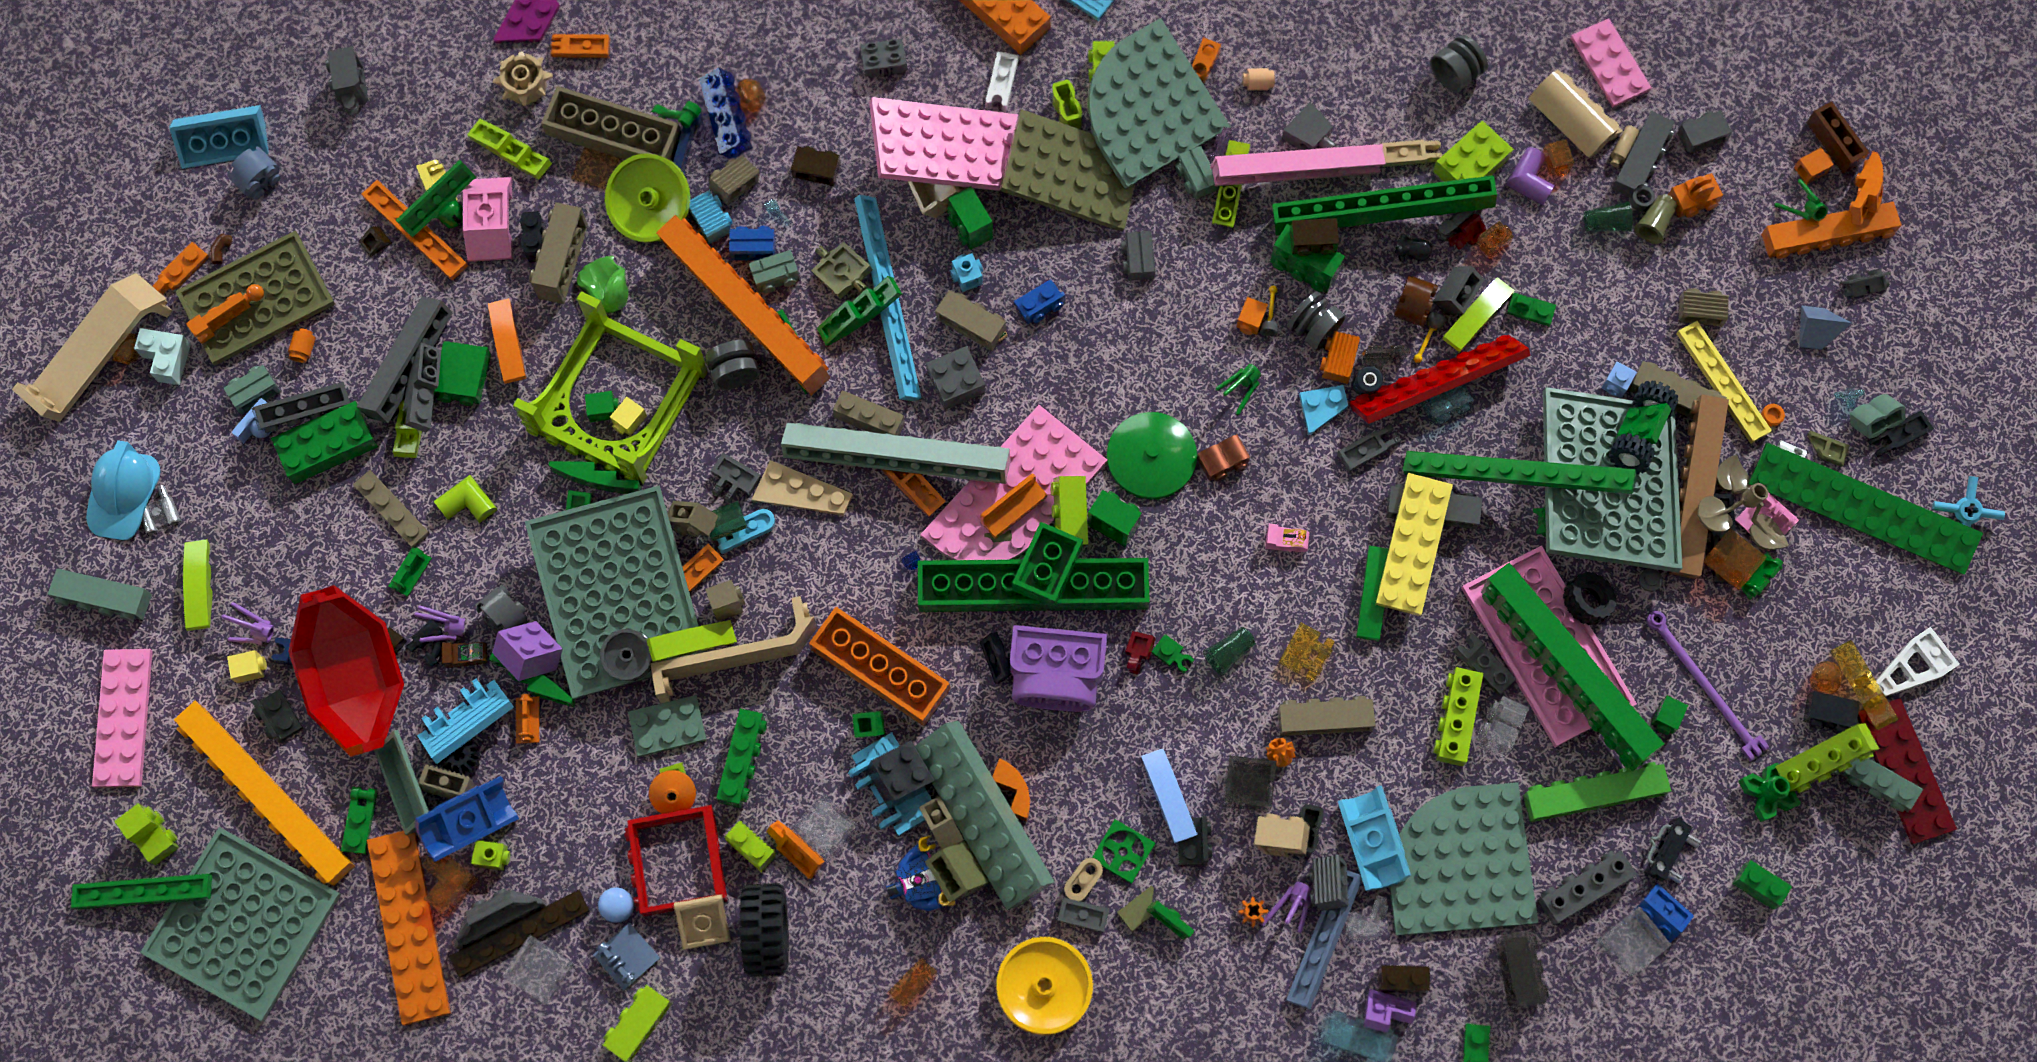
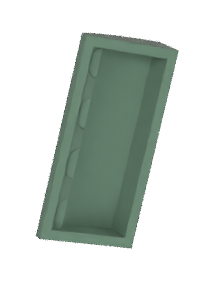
M394 730L385 739L384 746L374 751L404 833L408 835L417 833L415 818L429 811L399 731Z

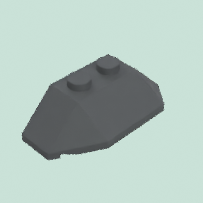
M511 889L499 890L493 894V898L487 901L480 900L471 905L472 909L466 911L454 945L458 950H461L547 905L542 899Z

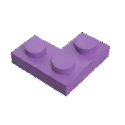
M1369 989L1364 1026L1388 1033L1391 1018L1399 1022L1413 1024L1416 1002Z

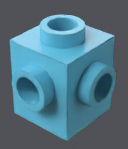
M972 253L969 255H959L952 261L950 274L954 283L958 282L962 292L983 284V276L981 274L983 267L980 260H975Z

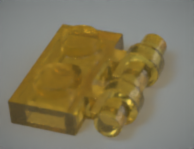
M1301 622L1282 655L1279 664L1297 674L1300 673L1303 667L1307 668L1309 671L1305 678L1314 682L1316 676L1320 675L1323 670L1322 665L1333 652L1332 647L1335 642L1330 638H1326L1324 644L1318 642L1317 640L1321 633ZM1312 649L1318 652L1314 662L1308 659Z

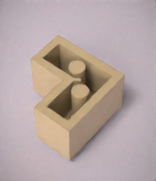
M1266 814V817L1258 816L1254 845L1266 855L1288 857V853L1306 855L1310 826L1300 817L1291 816L1287 820L1280 819V816L1275 814Z

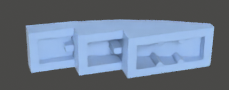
M1164 749L1141 756L1173 842L1177 843L1197 836L1188 808Z

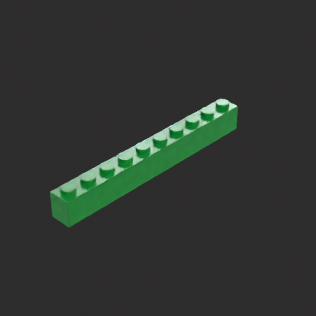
M1494 175L1276 203L1272 204L1275 235L1279 236L1287 224L1291 226L1292 220L1337 219L1338 228L1496 208L1497 190Z

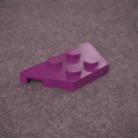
M514 0L493 38L494 43L501 44V42L514 41V43H523L524 41L541 42L556 16L560 4L557 0Z

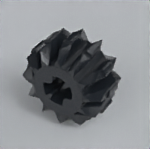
M470 739L442 760L445 761L443 764L444 769H450L452 773L458 772L460 775H465V770L472 774L474 771L471 766L479 767L480 765L475 759L482 757V754L477 752L479 749L477 743L472 744V739ZM462 752H463V754L465 755V757H464L463 759H461V758L458 759V758H457V755H458L459 753L462 755Z

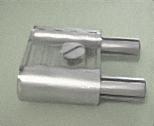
M164 485L157 487L161 499L148 504L145 508L141 522L147 536H152L181 523L173 498L168 496Z

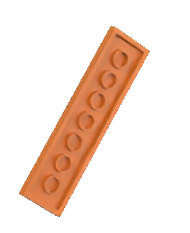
M403 830L368 839L367 844L401 1023L405 1026L451 1014L416 833L405 835Z

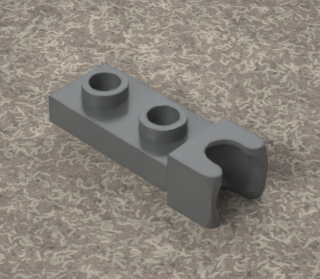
M1470 633L1465 638L1466 642L1470 645V649L1459 645L1453 650L1454 653L1473 671L1483 673L1482 680L1498 695L1502 694L1516 678L1492 655L1475 634Z

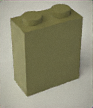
M966 841L944 848L925 861L949 903L973 894L990 883Z

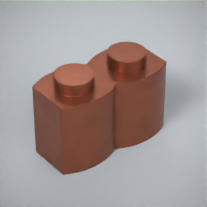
M1238 434L1201 451L1197 454V460L1208 480L1212 481L1215 479L1218 482L1228 476L1227 473L1234 469L1236 472L1245 469L1248 466L1247 463L1250 460V456Z

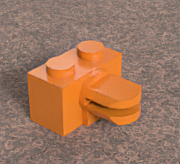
M1712 173L1674 186L1668 194L1677 202L1675 212L1678 218L1683 216L1687 218L1693 217L1699 213V210L1705 208L1707 211L1712 210L1719 205L1718 203L1723 197V193Z

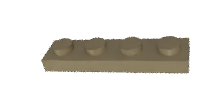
M371 470L353 484L411 547L414 548L430 534Z

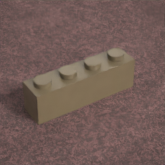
M1642 361L1628 390L1636 394L1639 386L1645 383V381L1650 383L1651 381H1656V384L1662 382L1663 386L1669 385V390L1674 389L1676 391L1675 394L1678 395L1675 411L1692 419L1694 417V414L1691 413L1692 403L1700 395L1727 398L1716 390L1706 389L1696 381L1686 380L1673 371H1665L1655 363Z
M1356 696L1352 700H1343L1341 697L1330 698L1327 702H1320V699H1308L1306 703L1287 700L1283 701V704H1280L1278 707L1280 736L1373 731L1376 726L1373 699H1366V696Z

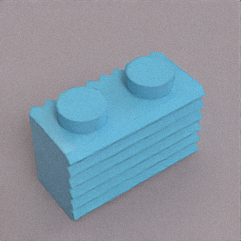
M710 190L691 199L689 207L691 215L709 244L730 234V225L733 224L729 214L722 212L720 207L723 205L717 195L713 196Z

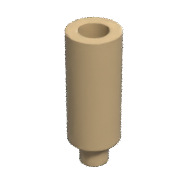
M1625 127L1611 153V158L1613 159L1610 164L1612 166L1618 167L1620 162L1624 163L1640 133L1636 127Z

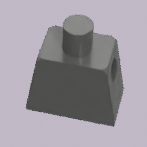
M1311 102L1285 127L1282 134L1283 140L1301 150L1318 149L1319 147L1321 149L1335 148L1337 145L1329 138L1333 129L1332 124Z

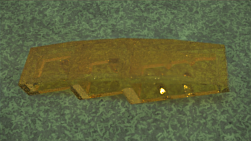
M1850 640L1830 650L1876 730L1898 720L1897 715L1853 641Z

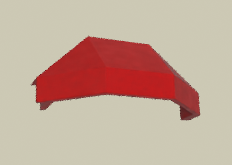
M335 585L301 594L288 652L307 714L350 757L383 747L404 687V681L385 621Z

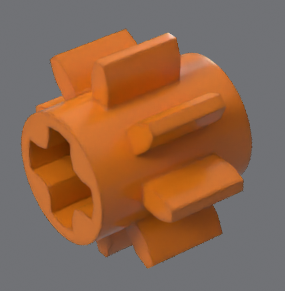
M1276 738L1269 743V747H1266V756L1269 763L1275 762L1277 767L1288 766L1292 762V758L1296 757L1293 743H1287L1284 738Z
M1252 896L1250 903L1244 900L1241 902L1245 908L1238 911L1239 915L1244 916L1242 924L1248 921L1251 922V926L1254 928L1256 921L1262 924L1265 922L1261 916L1267 914L1268 910L1262 908L1263 900L1259 903L1255 902V898ZM1249 908H1250V909L1257 908V909H1258V911H1257V913H1256L1257 916H1256V915H1252V917L1249 916V915H1248V913H1249V911H1250Z

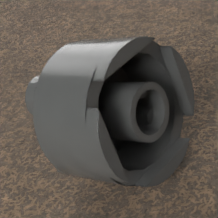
M503 585L499 588H494L474 605L478 614L481 611L484 613L483 621L496 634L498 631L523 625L528 619L524 606L519 601L514 603L509 597L511 596L510 592Z

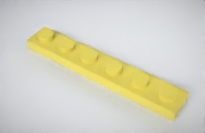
M1698 321L1679 330L1677 336L1713 389L1720 392L1722 396L1727 397L1726 399H1729L1727 410L1750 444L1770 434L1771 428Z

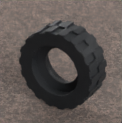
M1581 573L1564 588L1563 598L1564 604L1568 609L1567 611L1582 624H1599L1614 613L1617 606V597L1613 587L1610 586V583L1604 577L1596 573ZM1583 589H1587L1595 595L1599 603L1597 608L1590 607L1584 601L1581 595Z

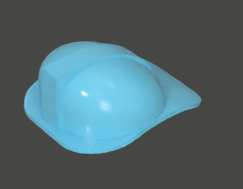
M117 441L114 449L107 451L98 459L92 472V490L86 515L87 524L95 535L117 540H129L137 533L147 503L160 477V466L155 458L137 453L128 442Z

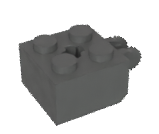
M353 46L327 51L328 60H325L328 73H331V79H328L331 92H334L336 101L340 102L343 108L346 109L347 114L355 117L359 115V105H364L369 100L364 66Z

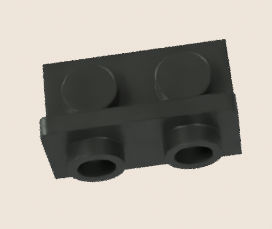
M281 689L261 701L257 699L252 701L255 706L252 711L259 721L263 720L266 725L263 730L270 740L274 739L281 743L304 729Z
M1207 815L1191 818L1197 836L1178 842V866L1207 865L1208 859H1212V845H1208L1207 836H1211L1212 828L1211 821H1207Z

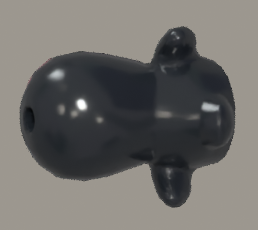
M1401 233L1394 253L1398 254L1401 262L1405 261L1406 255L1423 262L1430 257L1432 244L1426 239L1418 237L1411 239L1410 234Z

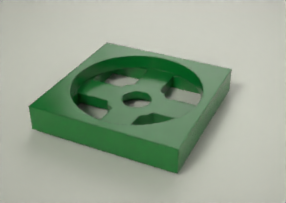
M1114 819L1092 858L1097 859L1106 870L1132 884L1153 849L1155 842ZM1120 831L1128 833L1123 843L1118 844L1110 839L1113 833ZM1136 838L1143 845L1144 854L1142 857L1132 852L1131 847ZM1104 847L1114 852L1115 857L1110 865L1106 863L1103 857ZM1124 847L1127 849L1128 853L1126 856L1119 855L1118 851L1120 848ZM1128 860L1137 865L1136 868L1130 871H1118L1123 861Z

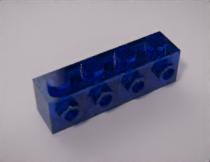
M718 67L699 78L720 155L732 159L753 149L751 134L746 126V116L741 109V100L736 91L735 78L732 73Z

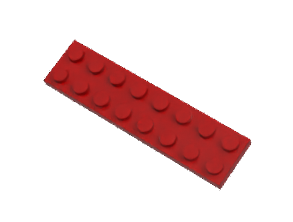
M1502 335L1493 342L1480 344L1476 349L1469 352H1461L1450 360H1442L1431 368L1418 370L1416 374L1399 378L1395 383L1388 386L1383 385L1372 395L1361 394L1356 399L1349 401L1350 407L1357 415L1370 424L1531 356L1527 346L1512 336Z

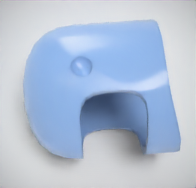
M618 887L610 888L600 896L598 910L607 921L620 923L632 915L634 900L626 890Z

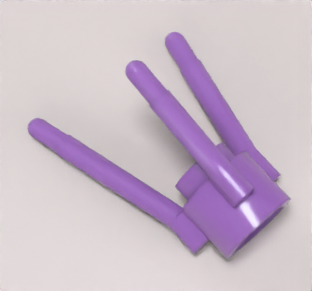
M234 602L230 604L233 608L257 622L251 624L225 614L221 616L222 619L251 629L250 635L253 638L229 637V642L255 643L261 646L263 642H270L274 632V626L271 625V622L258 617Z
M418 606L419 610L432 615L415 612V617L427 620L433 619L436 622L445 623L444 632H448V635L420 638V642L456 641L457 636L463 637L465 618Z
M1296 882L1294 887L1289 886L1285 895L1265 916V922L1261 923V926H1264L1286 900L1291 897L1290 901L1293 905L1285 923L1289 924L1297 907L1303 906L1298 926V933H1301L1311 903L1310 892L1312 888L1302 882Z

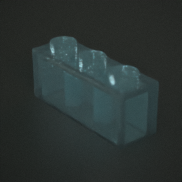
M1336 1010L1326 1014L1318 1039L1319 1043L1374 1062H1391L1398 1036L1393 1034L1392 1029L1389 1028L1388 1033L1373 1030L1364 1026L1363 1019L1356 1018V1021L1346 1018L1347 1014Z

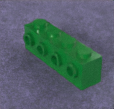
M741 708L739 710L716 797L719 804L742 809L743 802L748 800L750 789L747 788L749 779L753 780L756 766H753L755 757H759L761 751L760 737L761 734H765L767 728V721H765L763 713Z

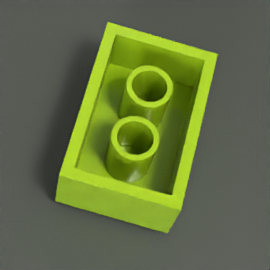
M1481 121L1436 161L1433 172L1444 182L1492 176L1510 159L1514 149L1484 121Z

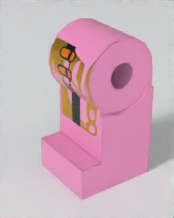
M1269 523L1265 549L1288 552L1308 551L1309 532L1307 530L1278 527L1277 524Z

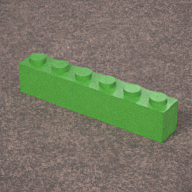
M1655 762L1641 765L1642 768L1636 769L1633 772L1630 768L1625 767L1619 769V773L1615 774L1605 771L1596 774L1597 777L1588 779L1587 776H1580L1574 778V782L1570 783L1560 780L1551 783L1550 787L1543 788L1542 785L1531 786L1528 788L1529 791L1523 795L1529 821L1531 823L1665 796L1671 792L1664 764L1656 765Z

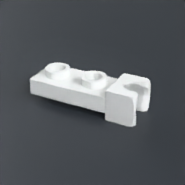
M997 52L986 97V109H991L992 104L999 101L1002 103V112H1007L1018 64V55Z

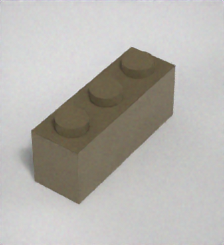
M949 290L935 310L936 319L991 351L999 343L1003 333L1007 331L1006 322L1002 316L997 313L991 314L981 304H974L968 301L967 297L960 292L954 293Z
M843 390L833 408L835 419L872 433H888L899 436L905 425L904 415Z

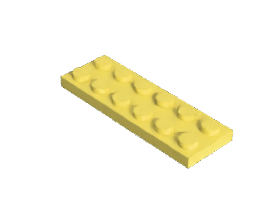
M1411 473L1407 474L1375 605L1417 616L1422 615L1453 484Z

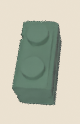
M1201 146L1177 156L1176 172L1180 177H1184L1186 181L1184 183L1185 189L1189 195H1193L1195 200L1219 190V186H1215L1212 169L1210 168L1211 164Z
M791 250L748 263L758 293H771L776 287L782 285L789 287L800 280Z
M264 365L252 367L249 369L248 374L241 378L230 380L228 386L224 387L225 392L241 415L250 411L259 399L262 398L267 401L281 392Z

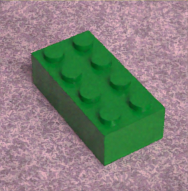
M356 401L271 438L286 475L294 485L378 448L365 415L356 407L358 405Z

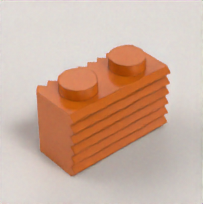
M1334 331L1332 338H1327L1325 350L1328 351L1327 358H1322L1319 369L1323 371L1322 378L1345 384L1349 383L1360 341L1359 336Z

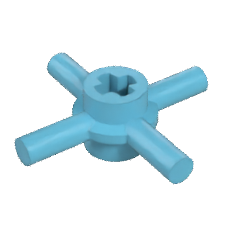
M1969 476L1966 497L1960 499L1956 504L1934 501L1932 505V510L1954 513L1957 520L1968 527L1979 521L1981 517L2004 520L2005 511L1983 508L1982 504L1975 498L1978 477ZM1965 507L1972 509V514L1965 512Z

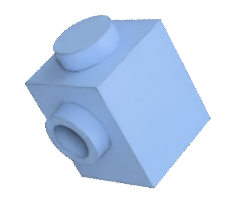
M1616 362L1601 388L1610 395L1622 398L1637 372Z

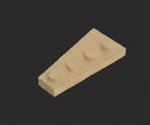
M770 460L751 500L757 503L762 502L844 516L853 494Z

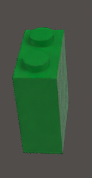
M443 341L439 384L434 390L435 397L445 403L455 400L460 401L459 403L466 406H473V403L480 404L491 358L489 349L482 346Z

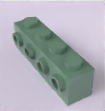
M56 569L48 591V595L55 599L54 603L68 607L69 604H74L80 610L90 612L91 609L98 610V613L112 617V614L120 615L121 619L134 622V619H144L152 596L144 588L62 569Z
M1858 759L1851 763L1852 768L1841 773L1838 770L1833 772L1835 775L1841 774L1845 776L1847 781L1856 787L1862 786L1868 789V793L1879 800L1884 798L1891 802L1890 806L1900 812L1904 810L1909 812L1923 790L1921 787L1871 759L1860 762Z

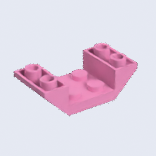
M511 177L474 179L463 190V235L468 262L512 259V237L509 233V199H512Z

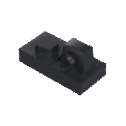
M998 632L989 633L980 641V645L994 683L998 684L1012 675L1010 672V658L1005 657L1004 645L999 638Z

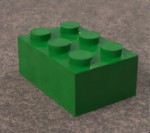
M1287 224L1273 246L1270 262L1277 270H1285L1291 273L1295 280L1309 283L1313 290L1328 293L1340 274L1345 256L1339 252H1334L1330 255L1311 253L1308 256L1292 254L1291 226Z
M1040 522L1012 582V591L1055 609L1083 548V539Z

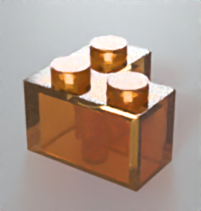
M448 855L435 862L429 856L421 865L439 879L424 900L446 917L451 914L478 881L475 876Z

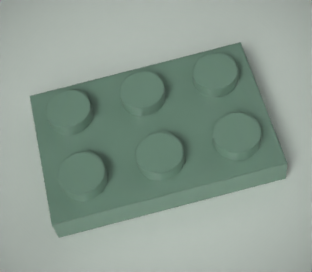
M697 695L628 712L638 757L707 741Z

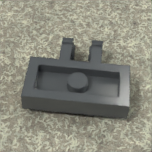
M722 453L711 469V473L720 478L712 494L719 496L726 483H728L732 487L725 495L724 501L730 503L738 490L750 496L762 477L759 473Z

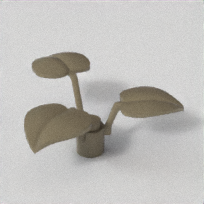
M1737 455L1724 460L1718 466L1717 483L1723 490L1732 491L1734 495L1742 494V498L1736 504L1725 509V505L1720 499L1714 496L1705 497L1698 505L1700 522L1711 531L1724 532L1733 524L1732 518L1728 514L1742 504L1748 508L1756 507L1751 519L1754 524L1749 529L1755 544L1766 550L1781 549L1789 546L1776 522L1765 514L1758 515L1761 507L1764 506L1763 501L1768 497L1767 488L1760 483L1748 484L1749 476Z

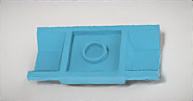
M1380 785L1367 794L1338 801L1365 890L1384 889L1408 879L1411 873L1383 787Z

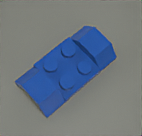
M499 776L415 818V829L423 848L435 862L518 820L519 817L508 802L503 790V778Z

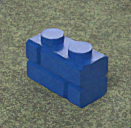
M738 226L735 229H730L729 255L731 261L760 260L775 255L776 235L774 229L768 226H759L757 229Z

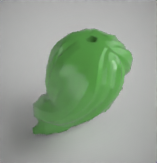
M614 256L596 259L590 264L585 265L577 276L578 287L585 290L590 296L601 300L606 313L621 310L627 303L629 293L625 280V269L614 263Z

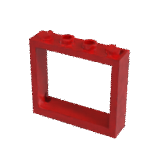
M712 805L627 820L628 827L625 828V838L627 842L630 841L631 850L627 852L629 864H633L634 874H631L632 887L637 888L638 897H634L636 911H640L643 917L675 911L674 903H677L672 902L649 907L638 830L704 818L715 895L705 897L722 895L723 902L728 901L715 813Z

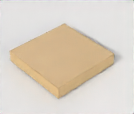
M722 895L674 903L683 950L730 941Z

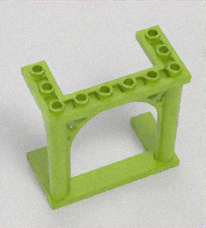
M581 291L577 301L586 319L581 332L546 389L529 403L517 398L513 406L517 416L522 421L521 423L525 426L526 432L535 437L538 434L546 437L545 441L553 446L560 444L565 447L568 453L574 456L581 454L585 456L584 459L587 462H595L596 465L599 463L605 466L604 469L606 471H617V473L624 475L625 480H639L640 484L643 485L647 479L645 473L697 381L700 377L704 379L708 370L699 347L682 339L676 345L677 350L668 347L608 318L601 300ZM604 332L681 368L650 423L634 436L617 441L601 440L588 435L576 424L570 410L572 387ZM560 404L565 406L564 410H559ZM564 416L568 418L567 423L561 427L552 425L553 420L557 417ZM572 428L575 430V433L571 435V432L567 430ZM591 439L592 443L588 444L586 441ZM635 441L640 442L638 445H636V447L638 448L637 451H635V448L632 445ZM621 446H627V447L629 448L630 452H628V451H626V450H624V449H622V448H620V447H621ZM605 448H613V455L608 450L605 452Z

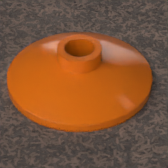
M668 770L658 774L649 787V800L652 806L661 814L690 809L696 798V788L692 779L685 773L676 770ZM675 793L676 798L670 799L667 794Z

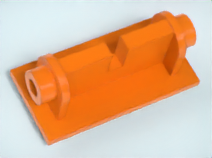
M522 694L521 698H516V744L540 742L539 697H530V694Z

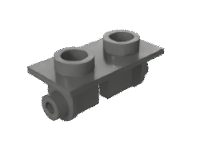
M1882 269L1868 271V275L1862 277L1860 273L1848 275L1847 280L1840 281V284H1846L1844 294L1846 297L1850 296V298L1867 294L1865 288L1867 285L1869 293L1884 291L1890 286V282L1888 279H1885V275H1890L1891 272H1882Z

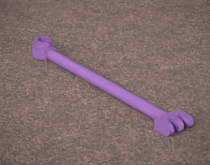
M1653 611L1646 619L1648 627L1652 630H1657L1743 740L1746 745L1740 750L1750 762L1755 759L1751 750L1757 757L1762 754L1758 745H1760L1764 752L1769 750L1768 744L1761 735L1755 739L1751 737L1667 628L1665 615L1660 611ZM1654 616H1658L1661 622H1655Z

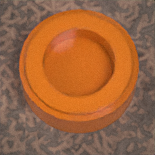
M1768 404L1761 412L1762 417L1768 426L1771 427L1780 425L1785 418L1783 408L1777 404Z

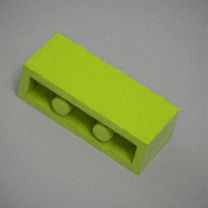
M1058 476L1053 478L1050 490L1051 495L1054 496L1051 514L1052 518H1055V528L1083 539V546L1087 545L1086 476Z
M648 985L644 989L642 987L639 988L633 997L634 1003L630 1008L626 1007L620 1014L618 1025L615 1029L613 1027L610 1028L604 1036L605 1042L603 1046L625 1062L632 1061L673 1004Z

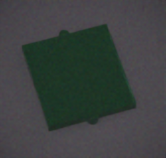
M738 501L726 506H720L712 511L718 515L715 528L710 533L712 541L725 536H731L735 532L748 528Z

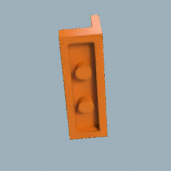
M1034 473L1030 474L980 515L981 524L994 539L998 538L1048 498L1047 493L1036 482Z

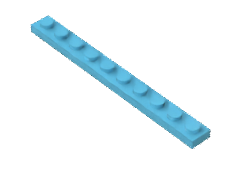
M858 195L854 200L868 262L873 269L871 275L875 288L887 276L894 278L876 198ZM898 298L883 310L880 315L899 399L917 401L921 399V393Z

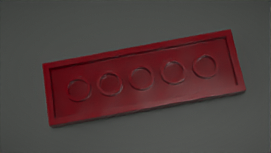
M1901 698L1858 711L1857 718L1859 723H1866L1879 748L1872 752L1876 763L1923 789L1909 812L1897 810L1911 845L1957 830Z

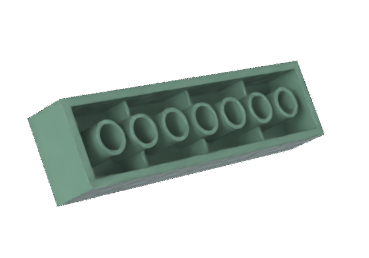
M959 721L943 724L915 745L935 780L933 786L1006 910L1021 906L1055 882Z

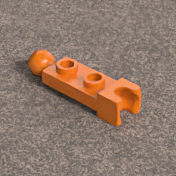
M252 284L247 288L246 294L242 295L239 292L229 296L224 303L218 307L211 308L203 317L197 315L188 321L186 325L199 342L203 344L215 336L214 331L251 307L250 301H260L264 296V290L260 285Z

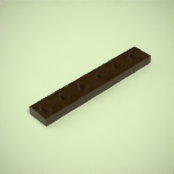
M578 889L449 955V958L458 977L461 978L590 912L581 891Z

